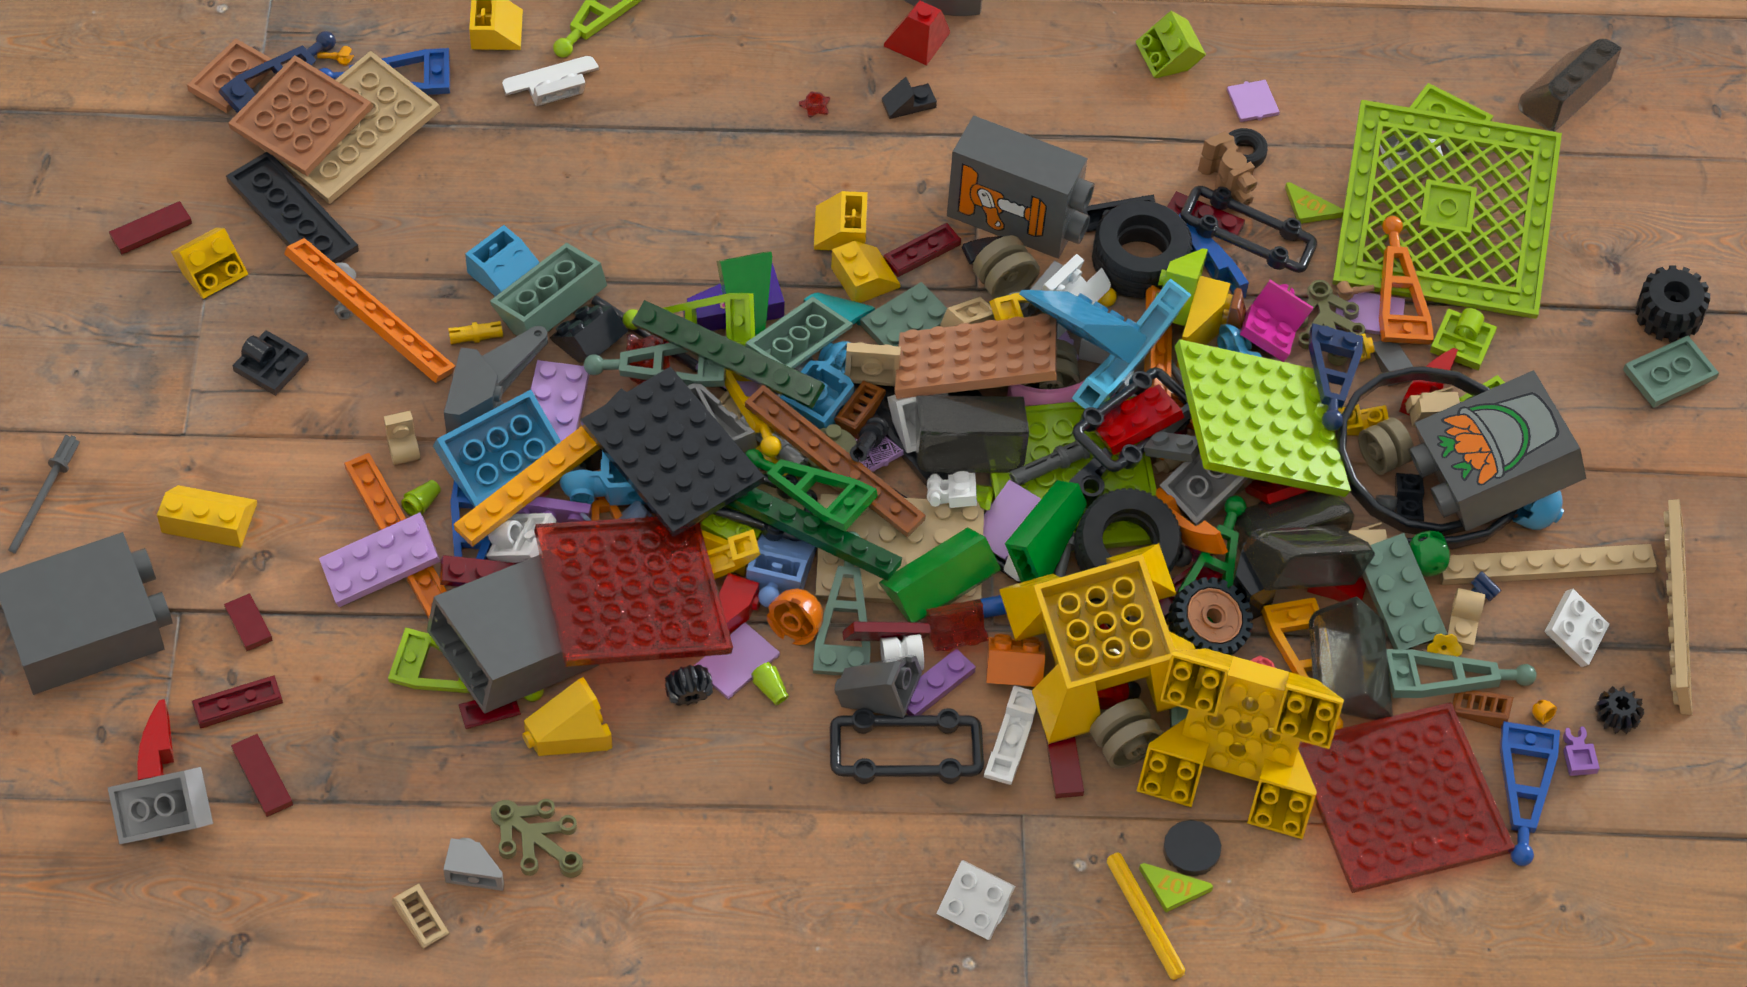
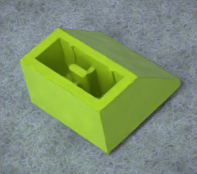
M1173 11L1167 13L1135 41L1155 78L1188 71L1206 56L1189 21Z

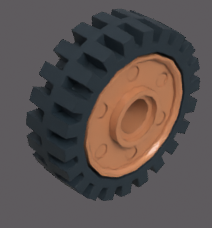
M1207 577L1198 581H1192L1173 599V603L1169 607L1168 622H1172L1169 625V630L1193 643L1195 649L1206 648L1232 656L1249 639L1251 635L1249 632L1253 628V623H1250L1253 615L1252 612H1247L1250 609L1249 603L1242 602L1245 598L1242 592L1239 595L1235 594L1238 588L1234 585L1228 588V582L1225 580L1217 583V578L1211 577L1207 580ZM1207 616L1210 617L1214 623L1210 622Z

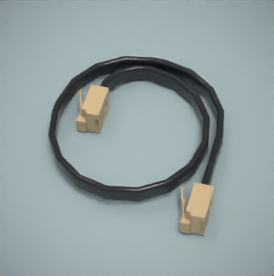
M1418 366L1380 373L1355 391L1342 413L1343 424L1336 430L1337 450L1344 464L1351 489L1350 493L1372 517L1402 533L1417 535L1425 531L1439 532L1444 536L1449 550L1485 542L1512 521L1518 509L1503 515L1484 530L1458 536H1446L1465 531L1460 520L1443 524L1410 520L1379 504L1358 481L1346 451L1347 421L1356 404L1378 387L1410 380H1423L1453 385L1473 397L1490 390V388L1458 371ZM1454 387L1435 390L1431 393H1422L1421 395H1411L1405 405L1407 413H1410L1412 427H1415V422L1461 403L1458 392H1451ZM1382 522L1362 527L1359 530L1338 532L1333 539L1334 550H1337L1339 564H1357L1353 555L1354 551L1387 539L1386 529H1378ZM1423 537L1419 541L1421 542L1427 539V537ZM1407 538L1408 543H1410L1412 538Z

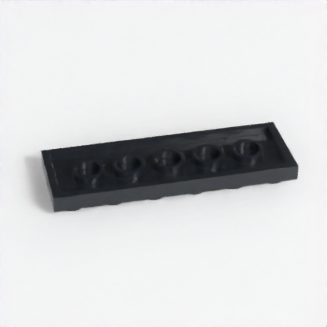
M265 152L226 175L227 182L287 246L305 238L334 263H340L359 251L358 244L270 153Z

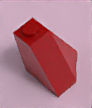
M919 1L896 26L884 42V47L927 66L950 34V29L942 10Z

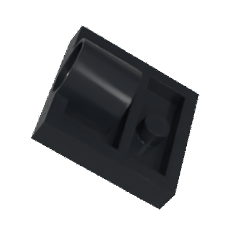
M265 330L259 338L253 335L245 341L241 350L242 356L232 366L235 373L276 396L309 361V357L304 351Z

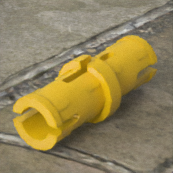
M501 321L482 324L473 322L472 325L448 328L451 345L470 341L480 343V340L503 337Z

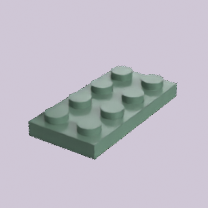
M1405 533L1353 552L1393 649L1408 650L1432 641L1436 634H1448Z

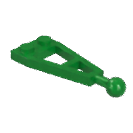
M750 449L745 452L746 456L758 469L767 472L770 482L823 522L844 532L878 497L876 488L855 478L783 459L774 464L764 459L762 452L757 449ZM786 473L801 477L802 479L794 485L782 475ZM816 482L844 489L827 509L806 494Z
M1234 495L1225 501L1224 508L1227 515L1224 524H1219L1215 527L1220 531L1222 538L1227 540L1226 548L1228 552L1225 555V562L1210 556V553L1201 551L1177 590L1175 597L1185 586L1196 579L1203 566L1223 574L1222 580L1228 582V588L1233 585L1239 533L1233 529L1237 517L1241 516L1246 510V502L1242 497ZM1207 616L1208 620L1214 623L1213 620Z

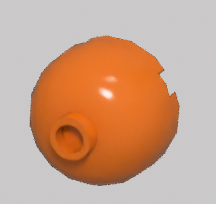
M799 588L785 590L768 607L767 621L771 629L781 639H784L785 635L795 639L792 643L795 645H806L811 642L823 624V608L817 598L806 590Z

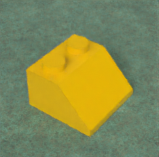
M852 241L832 249L831 269L852 301L862 303L901 287L900 282L877 247Z

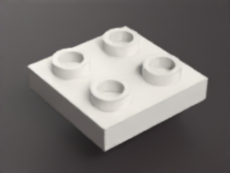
M552 513L514 514L488 535L492 546L486 555L487 558L493 561L520 563L538 556L557 520Z
M1574 589L1565 591L1544 632L1576 663L1584 667L1590 664L1609 623Z
M962 860L936 914L990 940L1008 909L1009 899L1016 886Z

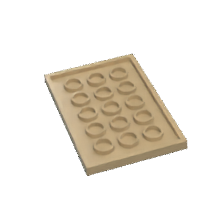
M372 51L368 52L336 79L339 83L371 101L372 110L308 176L303 175L276 158L289 172L329 204L441 111L440 105Z
M821 494L820 504L827 509L839 495ZM905 498L926 515L925 521L908 538L869 507L846 530L848 532H856L861 538L901 556V566L897 569L899 570L967 527L983 535L984 509L980 507L978 502L977 506L950 508L949 503L934 507L928 499ZM819 548L816 598L828 600L837 567L844 566V560ZM860 568L865 602L894 603L879 584L883 579ZM843 578L837 600L856 601L853 578ZM982 583L948 606L974 607V600L981 599Z

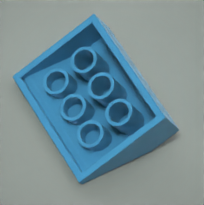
M1021 290L1019 295L1043 313L1057 319L1058 324L1066 330L1128 364L1132 362L1147 339L1139 331L1140 325L1129 318L1124 322L1125 318L1114 310L1107 313L1109 309L1097 301L1092 305L1093 301L1082 293H1079L1078 296L1068 291Z
M529 390L437 438L433 447L448 473L475 508L555 447L561 440L532 390Z

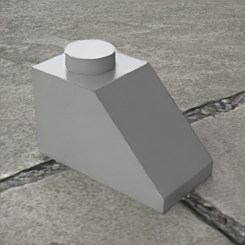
M451 838L443 869L445 882L503 891V872L481 843L475 842L470 838Z

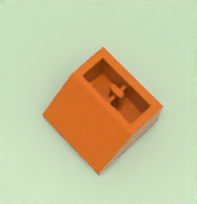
M995 634L994 637H988L986 683L1036 687L1043 680L1045 665L1044 641H1039V638L1035 636L1015 641L1008 634Z

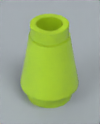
M429 480L405 493L404 498L401 500L404 511L410 516L418 513L423 515L441 492V488L437 482Z
M770 662L760 665L751 673L753 683L775 705L781 704L789 697L776 666H772Z

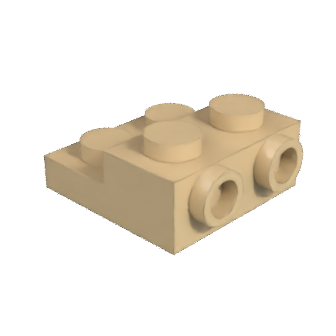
M847 342L845 375L850 377L853 383H862L864 380L873 385L895 386L901 347L888 344L873 345L862 342Z

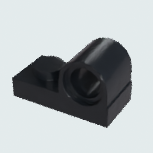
M1104 448L1103 451L1112 459L1113 454ZM1095 458L1069 480L1072 483H1079L1087 503L1086 508L1103 495L1105 484L1102 478L1109 473ZM1085 489H1092L1096 493H1088Z

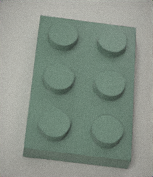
M920 282L860 319V326L878 345L888 344L897 346L899 345V335L901 332L911 329L926 330L940 326L947 308Z
M1689 336L1630 361L1623 368V371L1653 408L1716 380L1719 375L1716 368Z

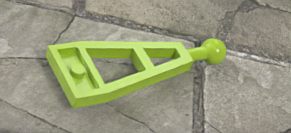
M585 0L570 24L571 33L566 38H560L555 41L553 45L554 53L561 58L568 57L573 51V44L580 37L587 40L642 0H622L611 9L598 3L597 0ZM590 11L600 16L589 25H582Z
M728 293L663 308L672 313L685 311V319L697 324L696 308L725 302L727 338L745 346L747 341L755 337L753 293ZM630 309L624 313L622 320L626 328L630 330L638 329L631 323L638 310Z
M405 627L388 681L419 690L470 693L460 678L458 681L420 678L430 646L438 650L440 649L429 633ZM544 689L524 698L530 702L538 701L543 696Z

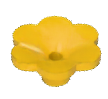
M1436 634L1433 642L1427 646V652L1457 657L1463 651L1457 637L1453 634L1446 636Z

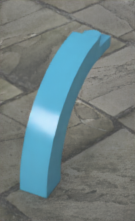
M1172 279L1168 280L1137 321V324L1141 326L1139 331L1147 339L1132 362L1128 364L1110 354L1085 379L1072 399L1084 409L1089 407L1097 409L1108 401L1177 317L1179 311L1191 297V294Z

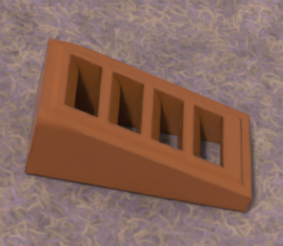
M1236 288L1227 324L1241 329L1246 315V307L1242 289Z
M863 380L835 417L836 425L840 426L842 430L849 432L858 440L862 427L865 426L868 419L874 416L886 394V390ZM867 393L874 397L870 399L865 397L864 394ZM861 402V403H863V404H865V405H867V406H866V407H863V406L859 405V403Z
M1474 690L1455 693L1450 714L1501 728L1503 722H1508L1514 697ZM1462 699L1468 700L1466 708L1461 707ZM1474 702L1479 703L1478 709H1472ZM1485 705L1490 706L1489 711L1484 710ZM1496 708L1501 709V713L1495 712Z

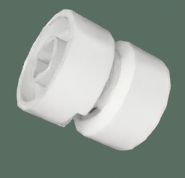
M920 634L904 636L902 641L897 637L880 639L881 661L914 655L917 656L921 670H924V651Z

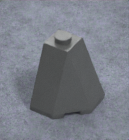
M908 655L845 668L841 678L837 679L835 684V694L839 699L841 707L856 710L865 708L873 713L904 718L922 674L917 656Z

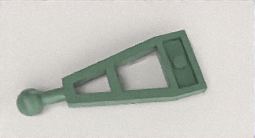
M672 343L620 352V359H603L599 355L592 354L585 359L584 369L593 376L601 374L603 370H619L620 376L648 380L663 371L664 356L689 351ZM699 357L698 374L676 372L687 386L693 383L701 384L704 387L725 386L726 369L702 357ZM654 358L653 368L629 365L632 362Z
M849 531L850 533L860 537L858 533ZM844 561V566L837 567L823 615V624L817 635L813 674L842 676L845 668L870 663V641H861L862 647L825 644L834 611L858 613V620L860 622H867L860 568ZM843 578H853L856 601L837 600Z
M1385 649L1383 656L1393 698H1425L1500 686L1501 680H1516L1522 686H1529L1535 682L1537 677L1535 668L1529 664H1522L1516 669H1499L1496 662L1406 649ZM1416 664L1451 669L1454 680L1421 684ZM1464 671L1486 675L1466 678Z

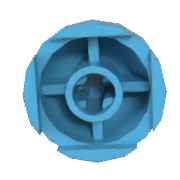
M1559 490L1519 508L1516 513L1518 514L1517 518H1513V521L1531 530H1542L1553 522L1557 523L1564 512L1561 491Z

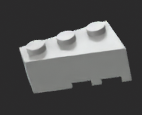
M696 383L688 385V388L744 453L758 447L754 430L750 427L747 428L738 420L737 415L733 412L730 413L721 405V401L703 385Z

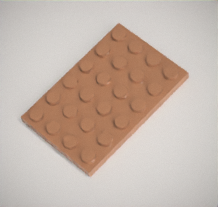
M1042 313L1032 317H1013L1008 320H987L983 323H962L957 326H936L932 329H911L901 332L898 346L901 347L899 369L896 370L895 380L896 399L1057 380V319L1049 314Z

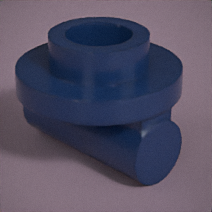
M1483 571L1470 582L1474 586L1471 591L1485 594V599L1489 602L1502 591Z

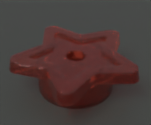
M811 91L805 100L799 101V106L807 109L809 118L817 113L828 115L829 110L826 105L830 101V97H825L822 93Z

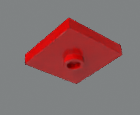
M1254 480L1245 488L1246 493L1268 504L1310 491L1262 480Z

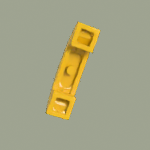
M754 529L728 537L729 544L681 560H677L674 555L649 563L655 589H672L704 583L727 575L747 565L761 555Z

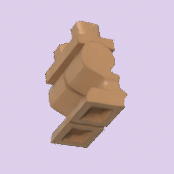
M1224 131L1204 140L1198 171L1205 175L1218 172L1215 188L1226 187L1231 191L1232 199L1247 206L1250 205L1254 198L1250 192L1256 188L1258 183L1253 177L1255 166L1251 161L1247 163L1246 157L1238 152L1239 147L1235 144L1234 136Z

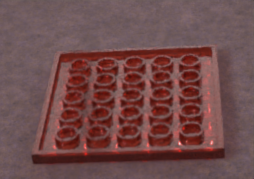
M657 517L535 525L534 533L566 667L728 655L732 653L731 637L699 522L675 537L670 534Z
M1451 702L1337 729L1334 732L1330 749L1300 741L1298 750L1317 791L1314 800L1351 893L1511 854L1515 849Z

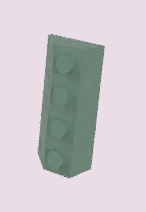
M565 243L491 299L490 303L514 335L519 336L534 326H542L548 332L604 289L607 283L599 261L572 245Z
M811 297L747 341L745 347L794 369L852 328L853 323L816 298Z

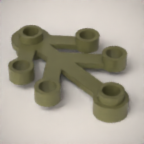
M1324 280L1312 282L1307 289L1308 300L1306 303L1311 305L1313 310L1318 305L1320 312L1312 323L1336 329L1335 325L1348 332L1359 330L1361 333H1355L1358 335L1365 333V326L1363 324L1351 321L1359 315V306L1356 303L1348 302L1334 295L1331 286ZM1329 304L1343 310V316L1331 311ZM1352 309L1355 312H1348L1347 310ZM1308 317L1305 319V321L1299 328H1304L1307 326ZM1312 323L1306 331L1299 335L1298 344L1303 349H1309V342H1305L1303 339H1309ZM1328 353V360L1335 366H1341L1348 360L1347 357H1336V354Z
M542 799L538 805L517 806L513 801L502 800L497 802L491 809V819L501 830V842L498 848L502 858L511 859L517 852L516 844L512 840V827L522 834L523 858L520 865L522 873L527 876L536 874L539 868L538 860L535 857L534 844L559 862L560 871L565 877L574 878L581 874L583 870L582 857L576 852H566L545 836L558 833L572 835L577 830V821L571 815L563 816L560 821L532 824L522 819L536 816L544 819L551 818L555 814V805L550 799ZM544 806L551 807L547 812L541 810ZM502 811H510L508 815L500 814ZM567 822L573 824L570 828H565L563 825ZM506 846L513 848L509 852L503 851V848ZM567 860H576L572 865L566 863ZM527 863L534 864V867L532 868H526L524 866Z

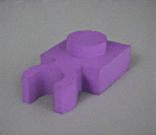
M1580 727L1578 731L1579 737H1574L1571 735L1570 728H1566L1563 739L1568 746H1565L1563 753L1569 776L1597 774L1600 768L1594 745L1585 744L1584 742L1587 736L1586 729Z

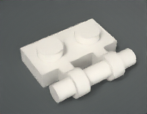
M959 471L948 475L947 480H942L938 474H932L927 480V499L932 506L936 507L949 503L950 508L977 506L975 473Z

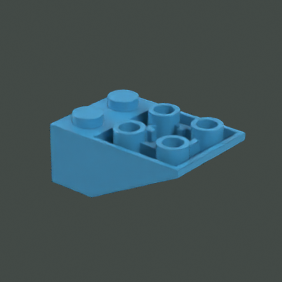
M505 225L465 253L467 273L494 296H497L540 263L522 239Z

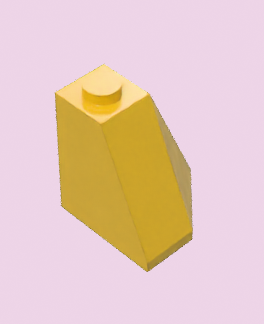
M584 677L575 681L524 720L525 732L522 733L523 739L529 749L533 747L538 756L608 751L612 749V734L607 723L601 725L603 723V717L600 712L601 707Z

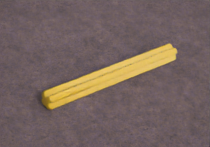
M1117 852L1107 858V864L1170 979L1176 980L1185 975V968L1122 854Z

